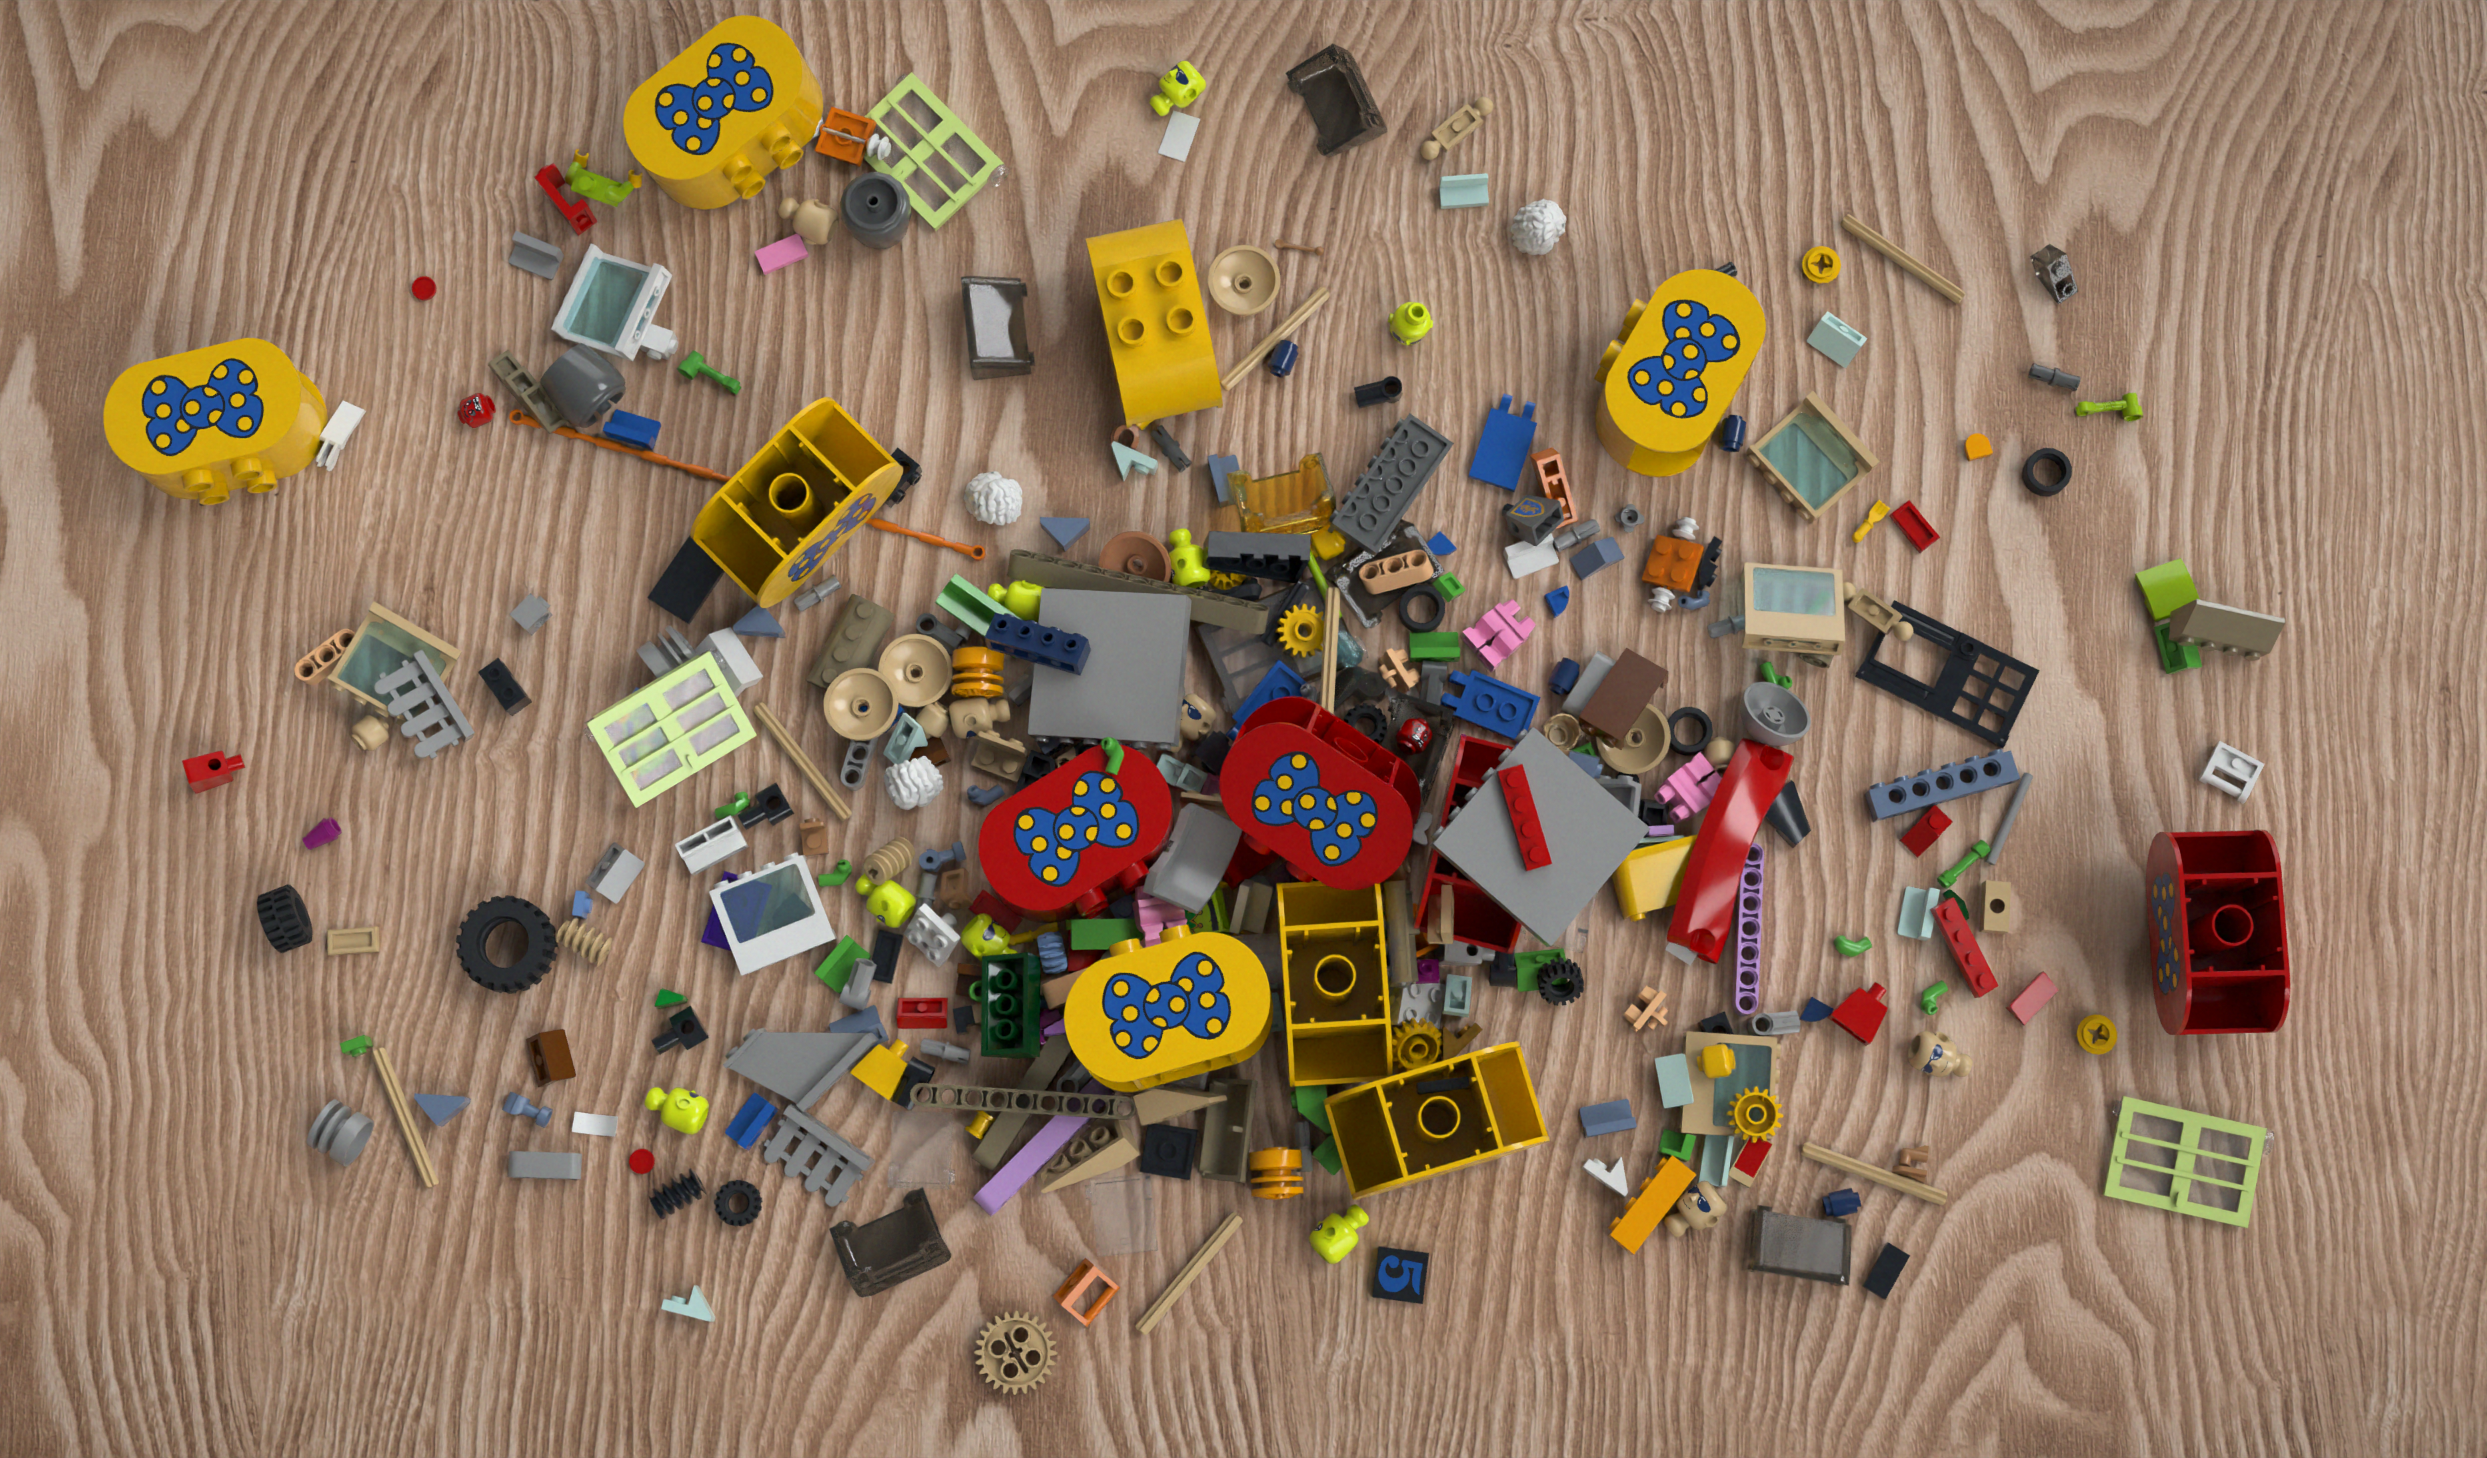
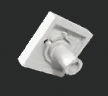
M925 903L918 908L903 933L909 942L920 949L927 959L938 968L946 962L961 938L952 929L957 925V920L952 914L946 913L940 918Z

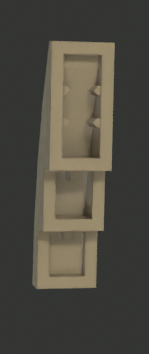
M509 350L488 363L490 369L508 391L549 434L568 422L557 410L540 381L537 383L526 367L521 366Z

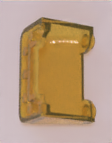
M1322 453L1305 455L1299 461V470L1252 480L1250 473L1244 470L1226 473L1239 531L1250 533L1307 534L1331 525L1328 520L1336 510V497Z

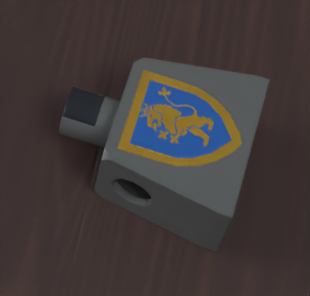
M1527 495L1515 505L1505 504L1502 509V516L1507 520L1509 532L1536 547L1564 521L1561 503L1555 499Z

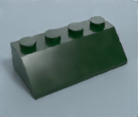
M1029 952L982 956L981 1056L1012 1059L1040 1057V957Z

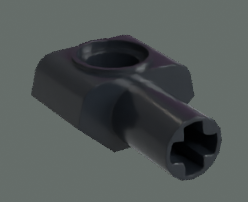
M776 782L756 793L755 797L759 803L739 814L738 817L747 830L766 818L774 826L793 815L794 812ZM772 799H780V806L777 809H769V802Z
M689 1006L670 1017L669 1020L673 1028L652 1039V1043L661 1055L681 1042L686 1050H689L708 1039L709 1035L693 1007ZM687 1022H693L695 1025L694 1031L691 1034H685L683 1031V1027Z

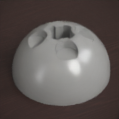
M1756 682L1751 684L1743 694L1740 705L1741 719L1748 733L1757 741L1770 746H1786L1798 741L1808 732L1811 725L1809 712L1803 702L1786 688L1770 682Z

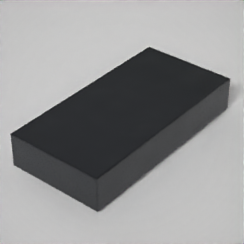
M879 930L871 960L877 965L872 980L888 984L893 983L904 935Z
M1469 1077L1420 1082L1416 1084L1417 1094L1467 1089L1470 1085Z
M1887 1242L1862 1287L1886 1300L1910 1255Z

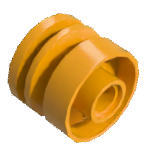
M980 646L960 648L953 651L952 667L957 671L963 672L952 676V682L956 683L952 686L951 692L953 695L964 698L982 696L986 699L1003 695V687L999 685L1004 683V679L999 675L993 674L1004 670L1003 653Z
M1288 1147L1263 1148V1151L1249 1153L1250 1170L1261 1171L1262 1175L1261 1177L1250 1179L1251 1184H1262V1188L1251 1190V1197L1274 1200L1289 1199L1296 1195L1304 1194L1303 1187H1292V1182H1301L1303 1177L1291 1175V1170L1302 1167L1301 1150H1288Z

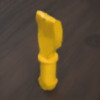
M1878 500L1869 511L1868 519H1864L1861 526L1852 534V541L1855 543L1861 542L1868 531L1874 527L1873 523H1878L1891 508L1882 503L1881 500Z
M1053 922L1039 926L1033 932L1028 930V932L1010 935L1009 945L1016 946V944L1033 942V939L1046 932H1059L1058 924Z

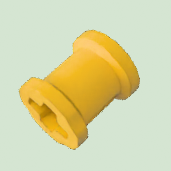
M976 1110L977 1115L971 1124L965 1126L964 1129L982 1141L985 1132L996 1119L982 1110Z

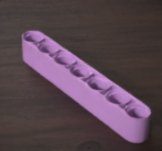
M1753 843L1750 849L1756 853L1757 859L1756 861L1746 860L1736 894L1732 1007L1739 1016H1748L1758 1007L1764 851L1757 843ZM1746 874L1755 877L1756 884L1754 886H1749L1745 883L1744 876ZM1744 899H1751L1754 902L1755 909L1753 911L1744 908ZM1748 923L1753 926V935L1748 936L1742 931L1743 924ZM1743 948H1748L1752 951V960H1745L1741 956ZM1742 973H1748L1751 976V985H1744L1741 982L1740 976ZM1741 998H1747L1751 1002L1750 1010L1746 1011L1740 1007L1739 1001Z
M1095 1078L1079 1092L1081 1094L1115 1095L1112 1089L1104 1086ZM1076 1097L1068 1103V1109L1071 1112H1076L1081 1107V1102ZM1098 1099L1093 1103L1095 1113L1106 1104L1104 1100ZM1056 1115L973 1199L990 1217L993 1216L1091 1118Z

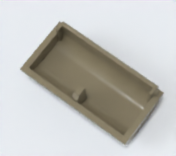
M851 594L806 681L827 691L833 680L842 673L856 668H868L895 615L861 596Z
M1405 880L1384 883L1382 886L1383 890H1381L1382 905H1384L1385 915H1383L1384 930H1386L1385 949L1386 956L1388 955L1387 977L1389 987L1408 988L1410 984H1416L1419 981L1415 935H1419L1420 931L1419 929H1413L1412 891L1406 889Z
M1214 1078L1212 1081H1209L1208 1092L1226 1095L1227 1100L1208 1106L1205 1109L1198 1172L1202 1175V1178L1246 1183L1258 1081L1230 1078Z

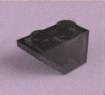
M2048 244L2030 256L2036 276L2056 303L2060 304L2078 292L2067 253Z

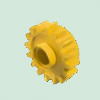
M1302 604L1299 610L1294 605L1291 607V612L1288 610L1283 612L1285 619L1280 618L1277 621L1281 625L1280 628L1275 630L1276 633L1280 634L1277 642H1282L1284 644L1282 650L1289 649L1291 651L1290 656L1292 657L1298 653L1300 659L1306 657V653H1308L1311 658L1315 656V650L1318 652L1323 650L1321 644H1323L1324 621H1322L1321 617L1324 613L1316 614L1315 606L1307 610L1306 604ZM1300 625L1307 629V637L1299 635L1298 627Z
M1413 1017L1409 1024L1403 1020L1401 1022V1029L1393 1028L1396 1035H1392L1393 1062L1399 1068L1404 1066L1406 1071H1410L1411 1069L1414 1070L1431 1065L1437 1061L1438 1054L1442 1053L1440 1046L1443 1045L1440 1037L1441 1033L1434 1026L1433 1022L1427 1023L1424 1018L1416 1022Z
M1755 1086L1752 1089V1093H1750L1748 1088H1744L1743 1096L1735 1093L1734 1097L1737 1101H1730L1728 1103L1733 1108L1732 1111L1726 1112V1115L1732 1116V1120L1728 1122V1125H1735L1736 1128L1733 1134L1742 1133L1741 1140L1744 1141L1750 1136L1751 1143H1756L1759 1136L1763 1142L1767 1140L1766 1134L1770 1136L1775 1135L1773 1128H1781V1124L1777 1121L1783 1117V1114L1778 1113V1109L1782 1105L1775 1104L1776 1095L1770 1097L1767 1095L1768 1089H1764L1760 1093L1758 1087ZM1753 1107L1757 1108L1761 1113V1117L1757 1122L1752 1121L1749 1117V1111Z

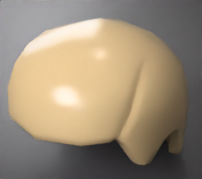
M1560 713L1546 721L1542 729V735L1557 748L1570 750L1576 745L1581 735L1579 722L1572 715Z

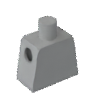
M1453 940V944H1438L1439 947L1434 950V959L1439 960V965L1477 966L1482 964V960L1493 961L1495 957V950Z

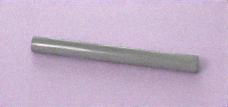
M2029 773L2023 774L1991 847V851L1987 856L1986 863L1995 865L2033 779V775Z

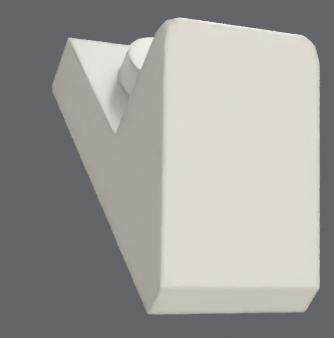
M1622 1157L1618 1158L1609 1172L1605 1170L1607 1166L1596 1158L1593 1161L1590 1159L1585 1161L1581 1169L1622 1198L1627 1195L1628 1189Z

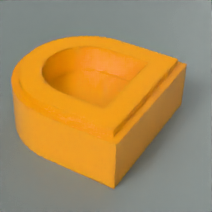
M1972 434L1964 443L1968 462L1993 454L1990 442L1983 434Z

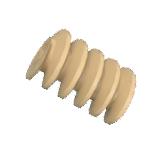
M903 837L894 838L891 842H888L885 846H882L879 850L874 851L865 858L863 865L866 876L873 884H884L885 881L890 880L891 877L896 876L898 872L911 865L912 859L915 856V849L907 839Z
M577 917L571 922L565 921L560 927L555 941L558 943L563 941V946L566 948L571 947L574 953L580 951V956L583 958L588 957V961L591 963L597 961V966L599 967L607 958L613 939L609 937L605 942L602 941L604 937L602 932L595 937L596 928L593 927L587 932V923L585 922L578 927L579 918Z

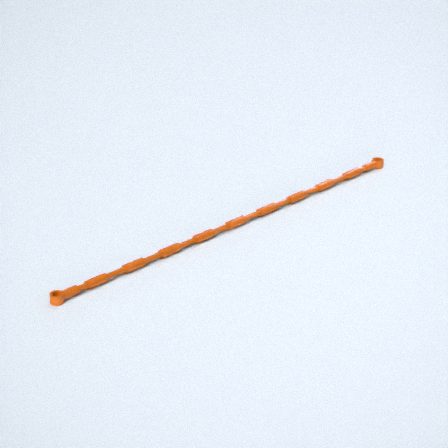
M519 409L510 412L509 419L515 425L524 424L538 429L540 427L543 428L533 417L524 415ZM521 414V419L514 421V416ZM561 426L552 432L568 438H578L592 442L596 446L612 451H622L642 457L643 460L663 466L670 465L687 470L688 473L707 479L714 478L728 482L732 478L691 463L688 465L668 459L667 456L647 450L640 451L623 446L620 442L579 433L569 427ZM869 518L865 522L874 528L887 532L901 533L918 538L921 542L938 547L952 548L955 552L972 556L976 561H981L986 556L985 549L981 545L969 546L959 542H949L945 538L922 531L919 533L898 527V524L878 518ZM975 550H982V555L980 557L974 556Z

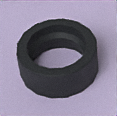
M2054 448L2037 450L2026 460L2022 469V478L2026 487L2032 493L2039 496L2050 497L2058 494L2069 483L2072 476V466L2068 457L2063 452ZM2041 459L2054 461L2061 470L2060 480L2051 486L2039 483L2033 474V467L2036 462Z
M1416 585L1409 588L1402 595L1399 602V617L1402 624L1408 630L1415 633L1431 632L1443 620L1445 602L1442 595L1435 588L1428 585ZM1419 595L1430 597L1436 605L1434 618L1426 623L1413 621L1407 612L1409 601Z
M1680 708L1667 720L1671 735L1669 747L1678 754L1685 756L1695 755L1703 751L1711 741L1713 734L1712 722L1708 715L1698 708ZM1684 717L1695 718L1703 728L1701 740L1694 745H1684L1674 735L1675 724Z

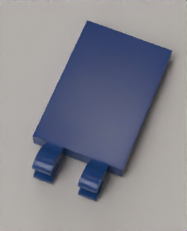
M1504 393L1499 409L1491 408L1468 478L1515 492L1537 426L1536 422L1531 421L1536 403L1527 401L1522 417L1508 414V410L1513 396Z
M1277 659L1231 716L1237 722L1225 735L1234 741L1245 720L1257 708L1271 700L1288 696L1303 697L1300 688L1307 682Z
M1453 670L1448 682L1463 686L1464 690L1461 698L1445 692L1441 698V705L1456 709L1454 717L1515 741L1514 739L1523 729L1528 731L1541 697L1474 670H1471L1469 676Z

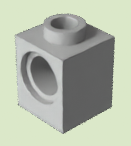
M531 593L510 613L531 635L552 616L548 610L550 605L541 596L536 599Z

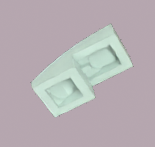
M1164 753L1161 754L1156 764L1167 784L1185 792L1189 790L1200 792L1208 776L1207 773L1188 763L1184 764Z

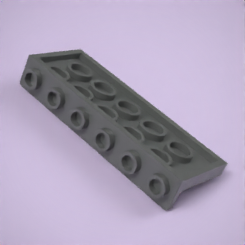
M1410 413L1405 420L1400 418L1393 428V431L1396 432L1392 438L1388 436L1380 447L1383 450L1380 456L1375 454L1367 465L1370 470L1367 474L1363 472L1354 483L1357 486L1353 493L1348 491L1341 502L1344 504L1343 508L1340 511L1336 509L1328 520L1331 523L1328 529L1330 533L1335 529L1374 557L1454 444Z

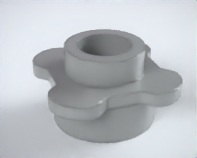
M1628 504L1622 512L1616 513L1615 520L1623 525L1625 532L1631 533L1635 526L1644 522V516L1639 513L1635 505ZM1631 516L1632 520H1628L1627 517Z

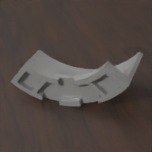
M1189 803L1180 811L1176 826L1169 839L1173 842L1168 853L1163 851L1155 864L1149 869L1150 873L1147 875L1143 892L1192 913H1199L1221 882L1236 850L1242 830L1231 819Z

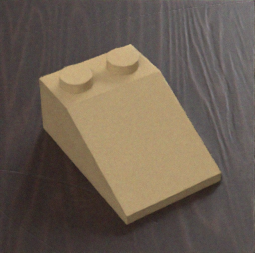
M1164 1084L1141 1090V1094L1133 1096L1142 1126L1160 1123L1227 1100L1226 1095L1176 1086L1165 1087Z

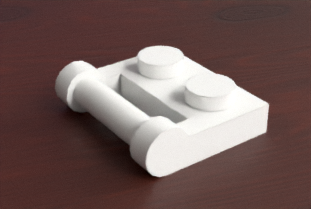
M2219 741L2201 772L2198 781L2204 784L2209 783L2236 797V801L2244 804L2255 785L2264 763ZM2214 768L2244 783L2242 789L2213 775Z

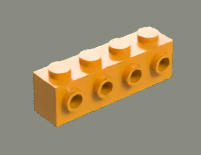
M1673 1155L1669 1156L1668 1159L1663 1157L1654 1168L1658 1172L1652 1179L1647 1177L1639 1187L1642 1190L1637 1198L1632 1196L1623 1207L1626 1210L1625 1214L1621 1219L1617 1216L1608 1226L1611 1232L1607 1236L1631 1255L1636 1253L1697 1175Z

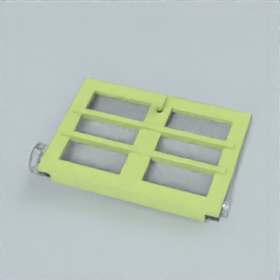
M911 72L908 76L902 74L896 80L897 86L864 116L875 120L877 123L873 135L875 133L878 134L879 140H882L885 136L888 137L889 143H891L889 155L879 160L876 153L874 156L869 157L866 150L863 159L876 172L889 174L901 182L910 197L911 207L937 231L987 182L993 187L1000 185L1007 178L1010 170Z
M716 647L691 658L585 722L587 728L583 729L585 735L590 742L596 741L635 808L757 736L721 672L727 668V665Z
M2122 1096L2121 1101H2115L2113 1115L2118 1116L2103 1196L2248 1228L2262 1154L2269 1155L2274 1144L2273 1130Z

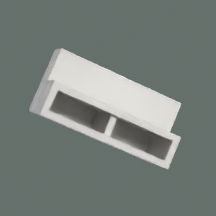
M731 627L708 634L695 649L696 655L700 656L710 651L735 697H738L745 688L756 685L763 678V675Z
M731 815L675 844L681 858L685 861L693 876L749 847L735 819Z

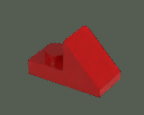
M1934 805L1899 841L1918 858L1940 837L1953 821Z

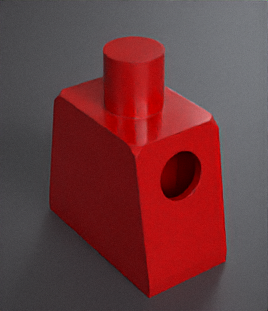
M223 751L182 760L189 785L195 794L232 782L234 780L232 772L245 768L241 754L227 758Z
M1876 982L1873 983L1868 992L1859 987L1838 1005L1827 1018L1867 1046L1873 1041L1888 1010L1880 1002L1887 990Z

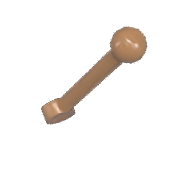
M1282 239L1275 241L1277 249L1285 247L1314 252L1318 256L1324 254V248L1321 246L1313 248L1284 243Z

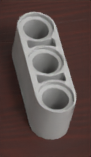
M1597 651L1561 710L1579 721V715L1616 661Z
M879 736L866 741H850L840 777L847 789L858 791L864 786ZM857 750H865L866 756L864 759H854V754ZM858 773L859 779L856 783H847L848 775Z
M509 1151L508 1177L581 1180L582 1154Z

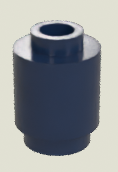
M1281 340L1279 344H1276L1267 365L1271 370V374L1280 378L1290 375L1298 356V346L1288 340Z
M1728 415V418L1722 420L1719 437L1721 450L1739 452L1740 447L1743 446L1747 423L1742 420L1741 416Z
M1565 657L1562 658L1561 662L1558 661L1547 681V684L1550 686L1549 690L1560 696L1563 693L1569 694L1580 673L1578 671L1580 665Z
M1852 1188L1827 1193L1828 1196L1822 1197L1827 1217L1833 1216V1218L1858 1213L1857 1207H1861L1858 1192L1853 1193Z

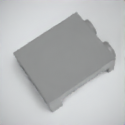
M1600 775V779H1595L1596 782L1638 817L1641 784L1632 781L1633 777L1619 775L1618 779H1611L1609 776Z

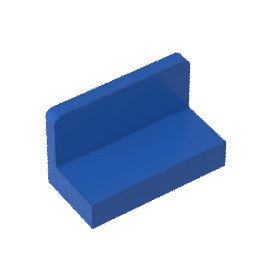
M616 409L611 423L605 422L603 432L609 438L653 450L661 423Z
M753 1093L726 1129L725 1134L744 1149L750 1150L779 1109L759 1094Z

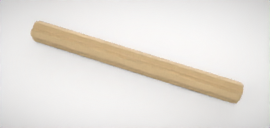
M1847 214L1842 220L1841 227L1956 304L1960 303L1965 296V291L1850 214Z
M1320 287L1220 380L1221 386L1227 391L1233 388L1275 349L1276 344H1279L1281 340L1289 336L1330 297L1329 292L1324 287Z
M1329 587L1326 590L1319 702L1320 706L1332 714L1334 712L1340 591L1337 587Z
M763 702L756 705L753 709L755 714L841 821L848 819L852 815L850 809Z
M378 1048L372 1051L371 1055L424 1187L432 1188L439 1181L386 1049Z
M1808 1142L1804 1143L1802 1147V1156L1939 1205H1944L1946 1202L1947 1193L1945 1191Z
M1234 1212L1229 1214L1138 1321L1135 1327L1139 1332L1147 1335L1241 1225L1243 1220Z

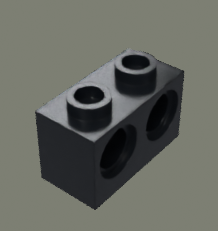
M899 448L891 456L901 466H909L910 471L901 476L897 486L884 502L890 508L894 504H899L906 496L905 491L911 485L915 486L922 477L920 465Z
M499 658L478 672L503 708L511 716H514L532 703L511 671Z

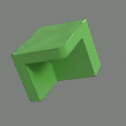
M1665 1129L1657 1153L1668 1157L1673 1155L1678 1160L1687 1162L1690 1160L1696 1136L1687 1133L1683 1135Z

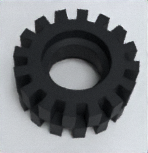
M1363 703L1360 706L1359 704L1355 705L1345 715L1344 722L1355 728V724L1359 719H1371L1375 729L1367 737L1378 744L1382 742L1388 727L1386 716L1383 715L1382 710L1375 708L1376 705L1373 704L1371 706L1367 705V703Z
M1559 958V962L1551 959L1550 965L1547 962L1544 963V969L1540 968L1538 970L1539 974H1537L1539 992L1543 1000L1546 999V1002L1549 1004L1553 1000L1555 1006L1562 1002V1006L1567 1005L1566 1001L1568 1000L1570 1003L1575 1002L1574 997L1579 999L1581 996L1580 992L1583 993L1584 981L1578 964L1576 962L1572 963L1571 959L1568 958L1566 962H1564L1563 958ZM1559 978L1570 979L1564 985L1555 986L1551 984Z
M736 1180L729 1181L726 1185L720 1187L721 1190L717 1191V1198L714 1200V1204L716 1205L715 1211L721 1220L732 1226H745L746 1224H751L755 1218L757 1219L759 1211L762 1210V1198L760 1197L759 1190L753 1184ZM737 1193H742L748 1200L747 1208L741 1213H734L729 1207L730 1198Z

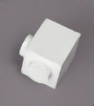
M650 323L640 349L647 352V356L655 360H660L661 358L669 360L671 354H675L678 341L673 331Z

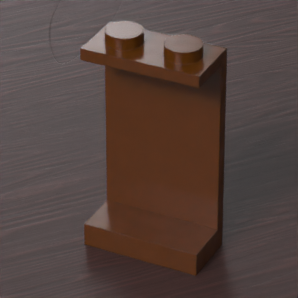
M1626 648L1579 715L1580 729L1589 736L1595 735L1600 738L1606 746L1622 750L1624 747V737L1659 687L1663 689L1668 683V671Z

